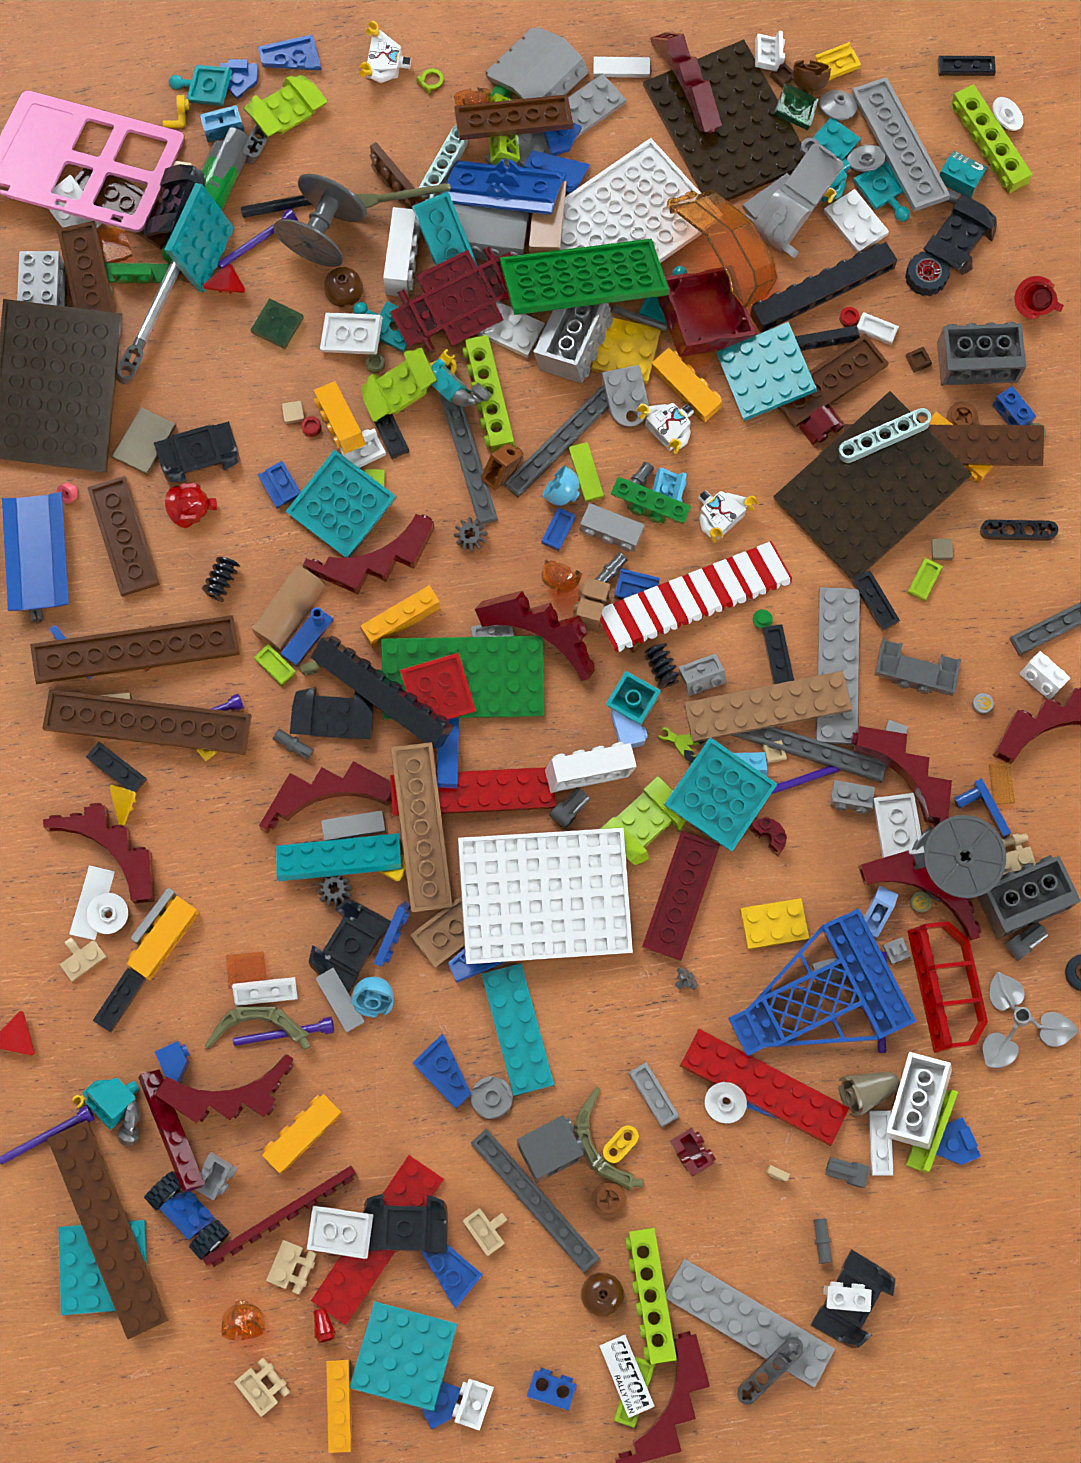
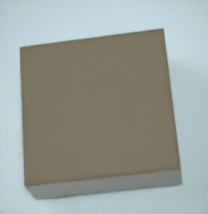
M952 539L931 540L932 560L953 559Z

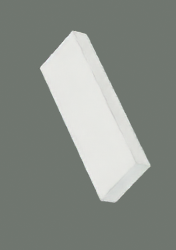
M594 57L593 77H598L603 73L606 77L649 78L650 58Z
M295 977L232 985L235 1006L298 999Z
M868 1111L871 1176H893L892 1139H889L886 1133L891 1111Z

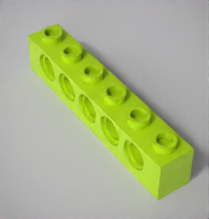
M973 84L954 93L951 102L953 111L958 113L962 125L969 130L972 140L980 147L982 156L987 158L992 171L1000 178L1001 185L1011 193L1029 184L1033 175L975 85Z
M484 335L465 339L466 347L462 348L464 358L469 359V365H467L468 375L473 376L474 382H471V387L473 388L478 382L492 393L488 401L476 403L477 411L482 413V418H480L482 430L485 429L487 434L484 436L485 445L490 447L491 453L506 444L514 447V439L489 337ZM482 357L483 360L476 361L475 358ZM483 374L488 376L486 379L479 378ZM489 410H495V411H497V413H495V414H493V415H491V414H489V413H487V412H488ZM498 427L501 431L493 432L492 429Z
M655 1228L630 1231L628 1233L629 1237L625 1238L627 1251L631 1250L632 1259H629L630 1272H635L636 1281H632L634 1294L639 1296L640 1303H636L637 1315L642 1316L643 1325H639L641 1338L646 1339L647 1347H643L645 1361L649 1360L650 1365L676 1361ZM639 1247L648 1249L649 1255L647 1258L642 1259L638 1257L637 1249ZM644 1268L650 1269L652 1272V1278L648 1281L643 1280L640 1276V1272ZM647 1290H652L656 1294V1300L652 1303L644 1299V1293ZM651 1312L657 1313L660 1317V1321L656 1325H652L648 1321V1315ZM659 1334L662 1336L663 1344L661 1347H655L652 1344L651 1338L653 1335Z

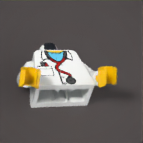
M375 21L369 22L368 26L371 28L368 27L365 32L369 36L374 34V37L371 39L368 61L363 62L359 66L362 69L359 75L361 77L367 75V79H372L379 83L398 78L399 68L410 69L411 57H403L401 46L381 30H378L379 27Z
M674 403L654 406L640 404L635 410L642 413L639 416L640 419L648 416L646 417L645 426L669 452L674 448V453L677 454L679 449L687 445L691 434V422L688 417L694 413L691 406L686 404L679 409Z
M705 490L698 497L704 504L700 510L699 517L701 530L711 537L714 543L717 542L718 539L723 538V535L745 516L747 510L745 507L749 511H754L752 504H759L756 497H743L722 491L712 497Z

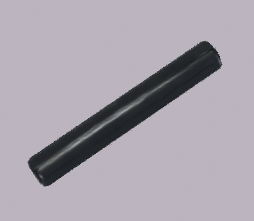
M303 195L242 206L241 213L246 218L312 204Z

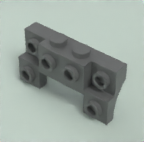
M883 638L874 673L875 676L893 680L892 683L897 684L900 688L917 689V692L923 694L934 691L949 696L954 695L961 659L958 658L957 660L941 654L939 664H934L904 655L900 656L903 643L897 644L886 641Z

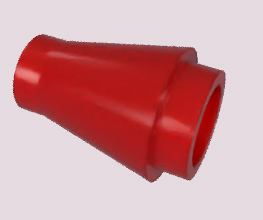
M325 1308L313 1311L314 1338H317L318 1343L333 1340L336 1331Z

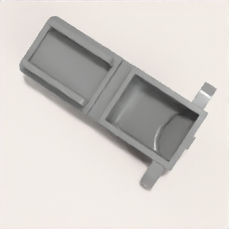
M813 144L788 178L782 190L778 189L774 192L757 219L754 220L745 213L741 220L751 227V232L760 237L765 244L771 245L782 254L785 251L796 258L799 251L789 245L839 175L844 167V163L822 145Z

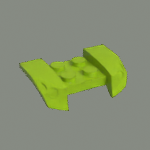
M303 75L286 77L282 84L284 88L263 100L255 95L243 110L255 121L267 138L277 132L282 135L311 118L315 110L328 103L312 81Z
M422 348L404 352L406 358L404 362L381 377L371 374L367 378V382L361 387L363 401L373 422L387 414H397L426 395L427 388L437 382V378Z
M659 776L645 787L643 793L616 818L613 817L601 828H624L625 855L635 865L650 859L645 847L671 823L679 832L685 823L683 818L664 806L673 790Z

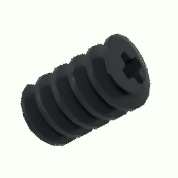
M217 557V564L212 566L213 571L209 572L210 578L205 580L207 585H203L202 590L212 599L224 602L220 595L228 594L224 587L231 588L227 581H234L231 574L238 573L234 567L241 566L230 558Z
M667 643L652 646L644 652L647 653L645 659L650 660L648 663L649 667L653 668L651 670L652 674L656 675L655 681L659 682V689L670 687L679 682L676 677L680 675V672L673 673L677 665H670L674 658H667L666 656L671 652L670 650H663L667 647Z

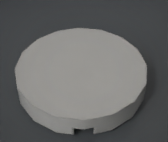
M489 1076L481 1079L475 1084L471 1092V1102L474 1110L486 1119H497L504 1116L512 1105L513 1094L511 1088L505 1080L498 1077Z

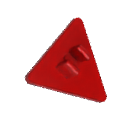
M231 264L225 266L203 284V289L218 290L220 293L222 291H228L229 294L232 292H245V288Z
M19 1011L0 1031V1049L32 1056L35 1052L25 1014L23 1011Z

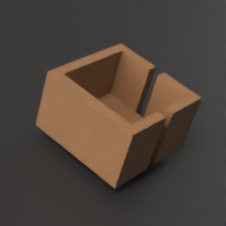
M587 578L585 584L581 583L578 594V601L580 602L576 601L573 617L580 616L582 622L586 625V630L597 633L599 631L601 614L609 597V583Z

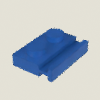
M283 461L269 467L261 474H257L277 509L279 506L293 501L300 494L299 488Z
M621 568L614 598L625 599L658 586L660 578Z

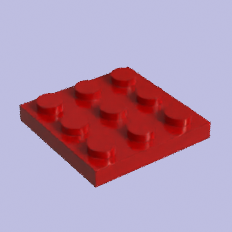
M459 653L400 670L406 692L416 695L418 697L417 700L422 704L425 703L431 706L433 712L437 715H442L449 720L476 712Z

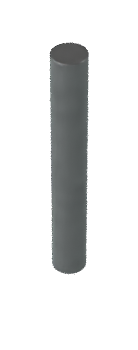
M615 306L613 309L615 314L665 332L668 330L666 323L619 306Z

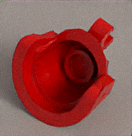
M1031 276L1023 280L1017 287L1014 296L1015 306L1019 313L1028 319H1035L1053 310L1061 312L1064 305L1058 302L1057 293L1053 289L1055 284L1042 276Z
M197 483L181 484V486H174L168 490L165 497V508L168 516L176 525L188 528L192 524L200 522V518L205 516L207 510H217L216 498L208 499L207 494L201 490V486Z

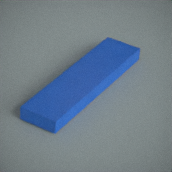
M459 718L449 719L448 722L453 726V729L443 746L438 748L437 787L457 788Z

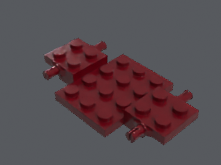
M489 246L483 249L488 261L477 267L471 254L466 250L416 275V279L424 294L414 299H409L405 289L397 292L402 304L390 311V315L407 348L416 343L423 342L427 352L434 350L435 348L430 338L432 335L442 331V329L452 347L502 322L504 319L495 303L507 299L510 302L500 266V258L512 256L511 252L502 256H494Z

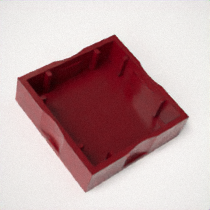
M731 266L708 269L700 273H684L665 277L669 288V295L657 298L679 357L722 350L756 335L748 310L742 302L740 289Z

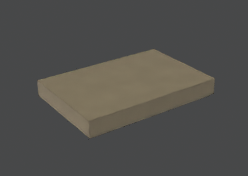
M141 407L112 455L113 459L148 475L158 458L154 442L168 439L176 428V424Z

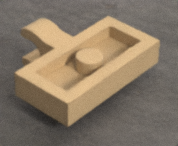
M71 937L64 943L73 955L62 962L60 966L73 982L107 958V956L95 940L80 949Z
M479 1208L463 1220L487 1256L505 1244L496 1231V1228L507 1221L503 1213L489 1221L481 1208Z

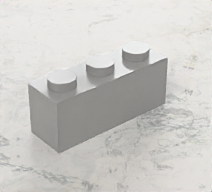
M589 503L580 523V531L588 537H598L606 544H616L624 551L629 552L631 550L635 552L644 531V524Z

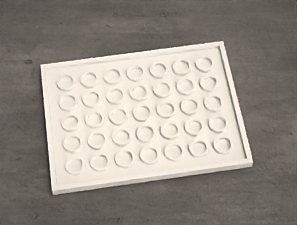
M650 138L565 197L560 250L652 238L661 263L720 222L722 216Z

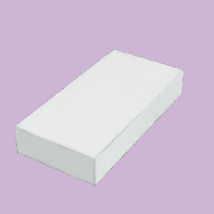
M863 312L857 325L859 333L866 334L888 345L892 344L899 328L897 325Z

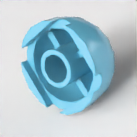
M564 465L554 474L555 478L552 482L549 481L542 494L545 500L559 506L566 505L569 501L574 502L580 494L577 491L579 488L577 474Z
M367 977L355 986L351 1003L355 1006V1010L364 1016L377 1017L378 1014L383 1012L386 1015L393 1008L394 993L391 985L386 980L379 977Z

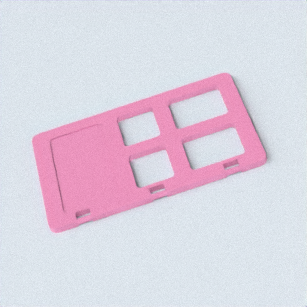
M25 91L21 94L0 135V186L9 188L8 191L0 189V195L51 210H59L66 214L102 224L117 226L124 230L141 232L163 188L160 186V182L165 168L173 166L184 143V135L180 131L40 93ZM88 121L113 127L112 133L99 157L73 150ZM131 132L167 142L154 171H147L114 161L128 133ZM66 164H73L93 170L78 200L52 194ZM108 175L147 185L133 215L93 205ZM57 201L66 203L64 207L55 205ZM117 217L122 219V221L117 222L112 220V218Z

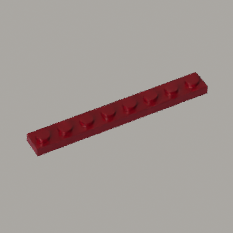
M349 1166L203 1257L206 1266L212 1265L213 1267L220 1265L225 1261L223 1257L230 1253L234 1256L243 1250L242 1246L247 1242L255 1243L262 1238L261 1234L263 1232L276 1230L281 1226L279 1222L286 1218L290 1221L299 1215L298 1211L303 1207L309 1209L317 1204L316 1199L324 1195L326 1198L335 1193V1187L340 1184L346 1186L355 1180L353 1176L357 1174L354 1168Z

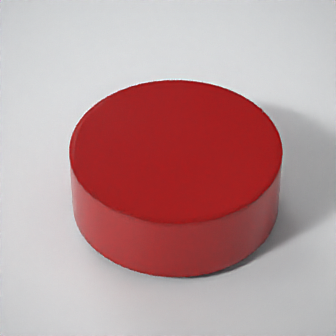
M853 307L844 308L839 316L840 323L845 327L855 326L859 320V312Z
M314 416L306 417L301 423L302 432L308 437L317 436L321 431L319 419Z

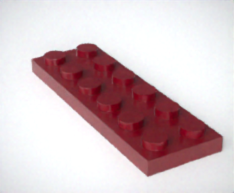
M681 831L642 948L679 961L682 960L720 844Z

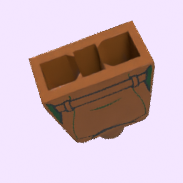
M506 444L493 452L480 479L496 491L517 470L523 457L522 450Z

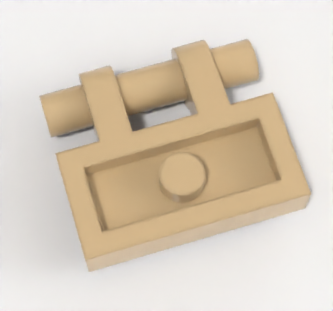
M1017 833L1009 838L1002 839L1005 847L1013 845L1015 850L1006 853V866L1003 875L1011 871L1016 873L1023 866L1033 863L1035 866L1036 862L1031 847L1022 848L1021 845L1022 842L1028 841L1026 833L1021 835Z
M283 1240L266 1281L284 1289H287L291 1281L295 1283L292 1292L300 1295L303 1287L307 1285L308 1281L306 1279L310 1269L314 1268V1260L317 1253L309 1251L306 1258H303L301 1253L304 1248ZM297 1263H300L303 1266L297 1277L293 1273Z
M264 1357L257 1362L262 1369L258 1374L253 1368H250L234 1382L260 1417L279 1403L274 1396L275 1393L279 1391L283 1397L290 1393V1390L286 1387L287 1383L285 1380L279 1378L273 1370L274 1366L271 1363L268 1364ZM265 1376H267L274 1385L271 1389H268V1387L261 1380Z

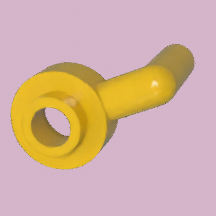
M177 95L178 120H163V127L184 128L186 126L185 114L189 110V99H185V95Z

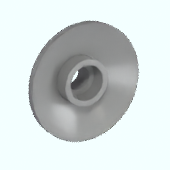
M831 90L821 97V110L832 119L846 120L853 117L857 111V103L854 97L845 91Z
M875 145L860 146L848 155L851 168L857 171L874 170L880 167L886 159V154H884L880 147Z

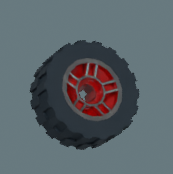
M919 252L909 261L905 274L906 283L916 294H921V296L936 295L940 290L944 289L950 275V267L947 263L927 252Z

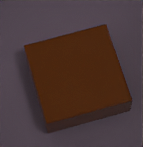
M786 63L780 64L777 72L772 71L770 73V77L781 88H785L794 80L793 70Z
M924 347L909 352L905 356L914 373L932 365V361Z

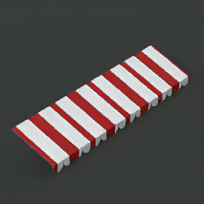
M770 541L604 606L600 623L614 651L621 652L625 645L630 648L636 644V641L643 643L648 637L650 639L657 637L659 632L666 634L670 627L672 630H676L681 626V623L688 625L692 620L699 621L704 615L711 616L715 611L721 612L726 606L731 608L737 602L744 603L748 597L754 599L759 593L762 595L766 594L770 588L771 590H777L781 584L787 586L791 583L792 577L774 544Z

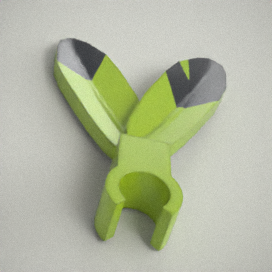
M665 727L661 730L665 731L668 736H658L661 741L674 743L683 758L690 763L694 761L696 755L688 745H701L705 742L693 743L691 734L677 736Z

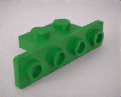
M105 263L109 283L147 284L162 283L170 264Z
M621 477L617 478L611 491L612 496L628 502V509L631 513L638 516L644 515L655 523L661 522L664 524L666 518L684 524L691 508L686 503Z

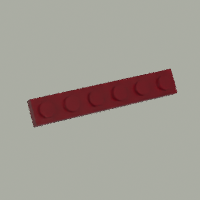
M160 1069L140 1074L138 1079L182 1192L202 1188L205 1183L176 1110L154 1095L164 1080Z

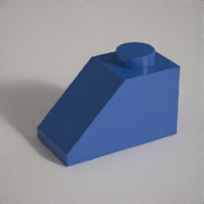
M176 1041L155 1051V1054L165 1077L167 1076L181 1084L189 1064L187 1057L190 1056V1053L185 1044L182 1045L179 1041Z

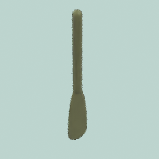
M445 183L381 195H355L363 202L366 208H370L380 202L450 191L451 185Z

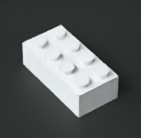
M393 207L383 277L386 295L399 296L397 292L405 289L409 297V290L413 291L414 279L412 278L413 273L416 271L415 255H418L417 240L420 238L421 233L413 209Z
M618 742L608 748L598 746L588 752L578 750L573 752V755H555L547 765L545 773L550 792L553 793L627 778L637 766L631 743L624 744V742Z
M909 1052L886 1131L889 1139L930 1150L952 1072L951 1063Z

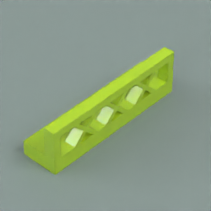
M495 93V95L488 102L507 101L512 99ZM510 135L512 140L508 136L488 137L491 164L497 165L503 158L511 159L516 163L520 160L518 135ZM507 146L512 150L513 153L507 152Z
M946 1090L930 1150L912 1145L905 1164L906 1166L923 1173L930 1172L956 1100L957 1091Z

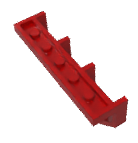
M949 921L926 923L907 930L934 1053L976 1045L988 1020L970 940ZM942 928L961 945L964 961L934 964V956L927 929ZM966 967L972 998L943 1002L936 970ZM974 1004L978 1023L969 1040L952 1043L944 1007Z

